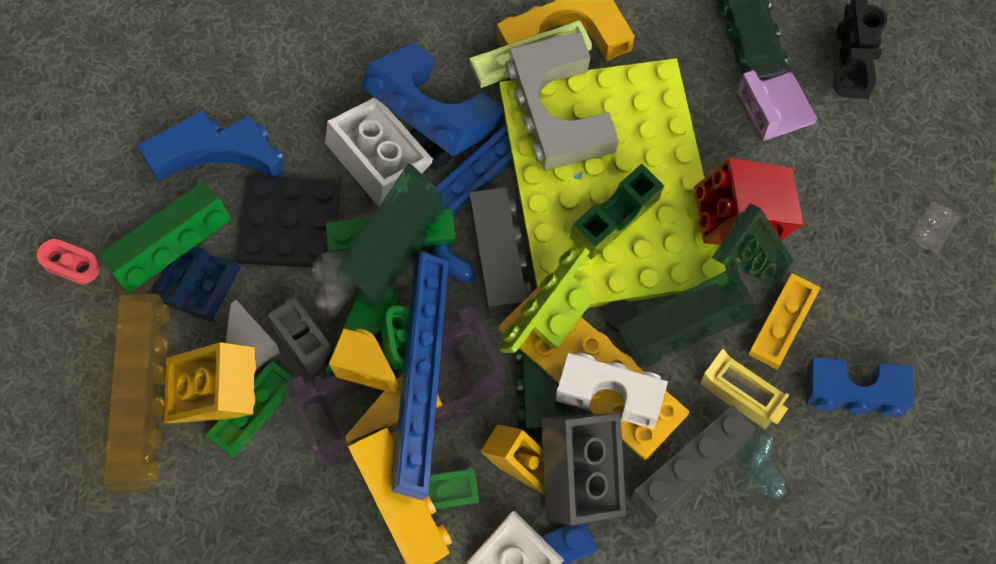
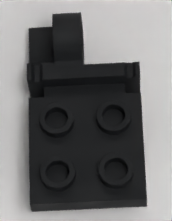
M851 0L850 4H846L844 19L838 23L837 38L842 39L843 42L839 60L840 64H844V66L837 71L832 86L834 91L843 97L869 99L876 85L874 59H879L882 54V49H879L881 45V40L879 39L888 19L883 9L874 5H868L867 0Z

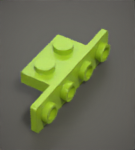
M586 247L570 248L561 255L558 260L560 265L554 273L544 278L539 286L541 290L536 297L530 299L522 307V316L516 324L510 325L502 334L501 338L503 341L498 346L502 353H515L532 330L551 348L560 347L595 299L573 276L590 253Z

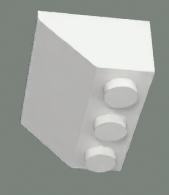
M372 98L327 121L325 144L378 207L403 195L432 163L433 159L389 108L376 98Z

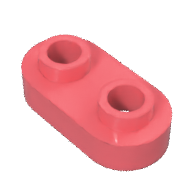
M51 239L44 242L37 251V260L46 271L75 283L87 284L93 281L100 272V264L91 252L67 242ZM55 255H61L58 261H51ZM82 266H89L87 271L83 273L79 272V269Z

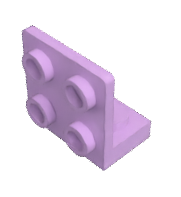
M755 70L743 74L737 93L762 141L816 123L817 117L793 73L789 72L765 81L759 80Z

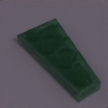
M749 203L745 211L738 214L733 228L712 256L713 259L726 266L743 271L774 286L778 285L794 262L762 209L752 203Z

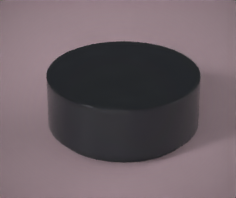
M618 300L612 301L607 306L605 323L611 330L624 333L634 327L637 320V310L631 302Z

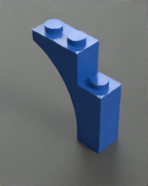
M201 111L137 145L157 181L180 170L208 163L239 164L258 170L268 177L284 175L281 164L285 161L277 146L271 148L267 142L270 138L261 123L256 125L251 116L221 130L215 119L209 121L204 111Z

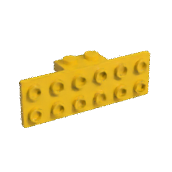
M539 286L499 325V331L502 334L510 325L516 324L522 316V307L530 299L535 298L541 290ZM582 317L559 348H551L533 330L519 348L558 384L568 353L574 355L576 353H585L593 356L595 361L605 364L616 362L625 365L630 371L640 374L644 372L629 355L622 353L605 334L598 332ZM601 390L592 397L588 410L592 414L621 413L622 418L624 402L617 392ZM665 390L655 428L651 429L621 420L622 441L642 459L647 460L688 416L689 410Z

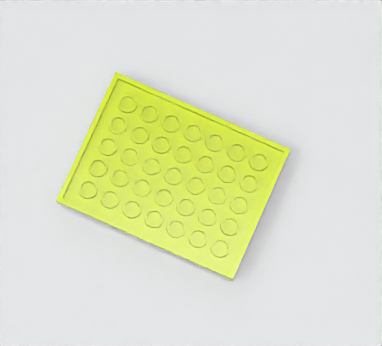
M677 58L592 69L586 73L558 79L547 84L540 92L539 97L543 107L551 115L562 120L576 121L609 112L619 139L616 152L613 154L544 171L541 161L537 162L535 160L532 150V143H535L532 133L527 134L525 130L523 116L526 114L523 106L519 107L515 99L514 89L517 88L515 80L499 82L536 288L546 276L554 273L560 265L558 260L565 251L570 248H579L569 238L573 223L595 204L601 207L617 190L619 183L641 164L664 185L659 200L592 260L587 256L573 276L595 297L588 308L609 305L612 301L618 300L631 302L728 286L729 281L720 245L703 243L699 227V214L694 197V186L705 177ZM582 172L581 180L574 178V175Z

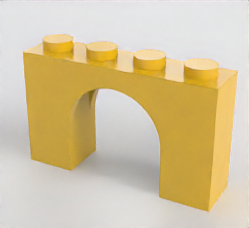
M554 0L541 7H533L528 12L516 17H508L497 24V41L503 47L547 32L554 27L580 20L586 32L594 40L605 61L631 52L635 35L613 0Z

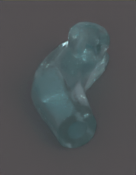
M759 435L750 457V468L765 494L772 499H780L785 495L786 483L771 462L774 440L769 436Z

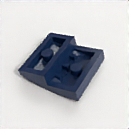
M193 247L166 267L150 297L157 302L195 317L213 321L241 267L235 261L211 256L205 249Z

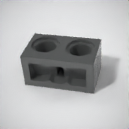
M296 297L268 314L273 330L308 378L328 365L333 353L332 346Z

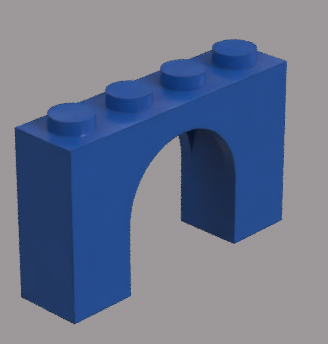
M415 43L369 63L361 88L453 157L496 131L504 109L482 92L462 103L446 104L425 96L417 89V87L428 81L436 59Z

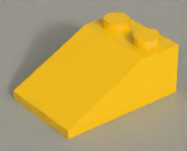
M219 342L166 358L164 423L232 419L252 415L255 404V347Z

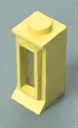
M724 349L720 351L704 373L700 383L701 386L730 406L733 405L739 412L765 430L771 421L778 424L788 410L783 404L789 394L782 393L732 359Z

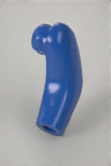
M449 244L432 245L433 256L449 261V276L463 283H470L474 280L476 274L472 264L453 255Z

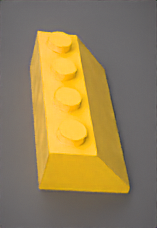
M385 428L348 446L406 564H434L450 554L447 545L451 544L452 541L443 524L438 527L436 526L431 514L437 511L429 495L422 501L391 492L397 431L390 434L388 429Z

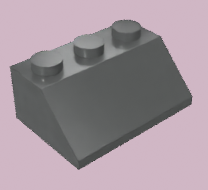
M621 413L572 414L541 418L547 521L576 525L626 516Z

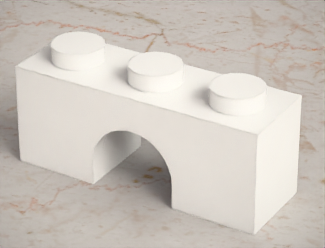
M568 353L557 389L556 401L588 410L591 399L597 392L612 390L617 392L624 402L621 420L654 429L668 381L661 380L659 375L652 372H642L640 374L630 371L625 365L610 362L605 364L595 361V358L589 354L576 353L574 355Z

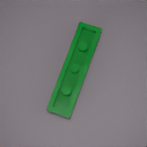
M452 209L326 222L329 256L455 243Z

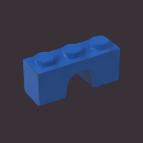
M813 357L807 366L806 404L816 405V409L822 411L835 410L836 407L849 408V412L854 414H865L872 410L882 411V415L886 417L902 416L914 404L913 366L879 363L872 372V385L862 387L854 384L849 379L846 371V360Z

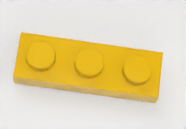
M791 273L748 355L778 370L821 287Z

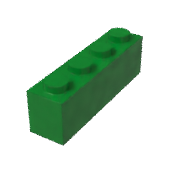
M201 182L97 256L113 278L129 294L232 219L219 197Z

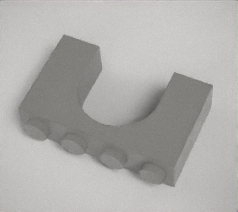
M581 31L510 48L509 61L505 62L508 77L510 80L514 79L517 86L514 89L517 105L519 107L523 106L526 114L523 116L525 130L527 134L532 133L535 143H532L535 160L537 162L541 161L544 171L613 154L616 152L619 142L609 112L581 120L567 121L551 115L540 101L539 94L547 84L588 71L590 55Z

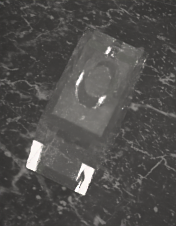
M360 250L321 253L316 258V262H313V280L318 281L319 294H316L315 305L317 313H321L322 321L335 317L363 283Z

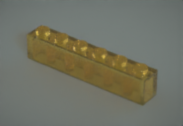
M159 294L119 295L104 486L111 493L153 492V482H158L160 468L158 461H155V451L160 449L162 444L161 430L157 429L158 417H162L164 412L163 398L159 397L160 386L165 385L166 375L165 367L161 366L162 355H166L168 351L167 336L163 335L164 324H169L170 321L169 306L164 304Z

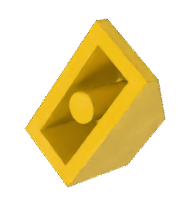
M343 329L329 363L336 378L398 394L400 390L399 384L374 335L363 329H356L355 331Z
M497 424L480 452L500 470L545 495L543 449L522 429Z

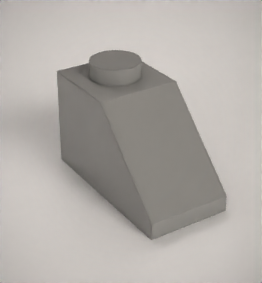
M237 300L233 301L230 306L226 343L255 347L256 370L254 376H256L281 354L277 344Z

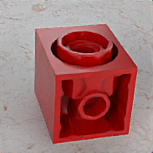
M728 158L694 186V197L697 202L699 227L703 243L766 251L803 226L793 168Z

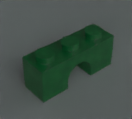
M641 164L619 183L617 190L601 207L595 204L573 223L569 238L579 248L586 247L590 251L588 257L592 260L659 200L664 185Z

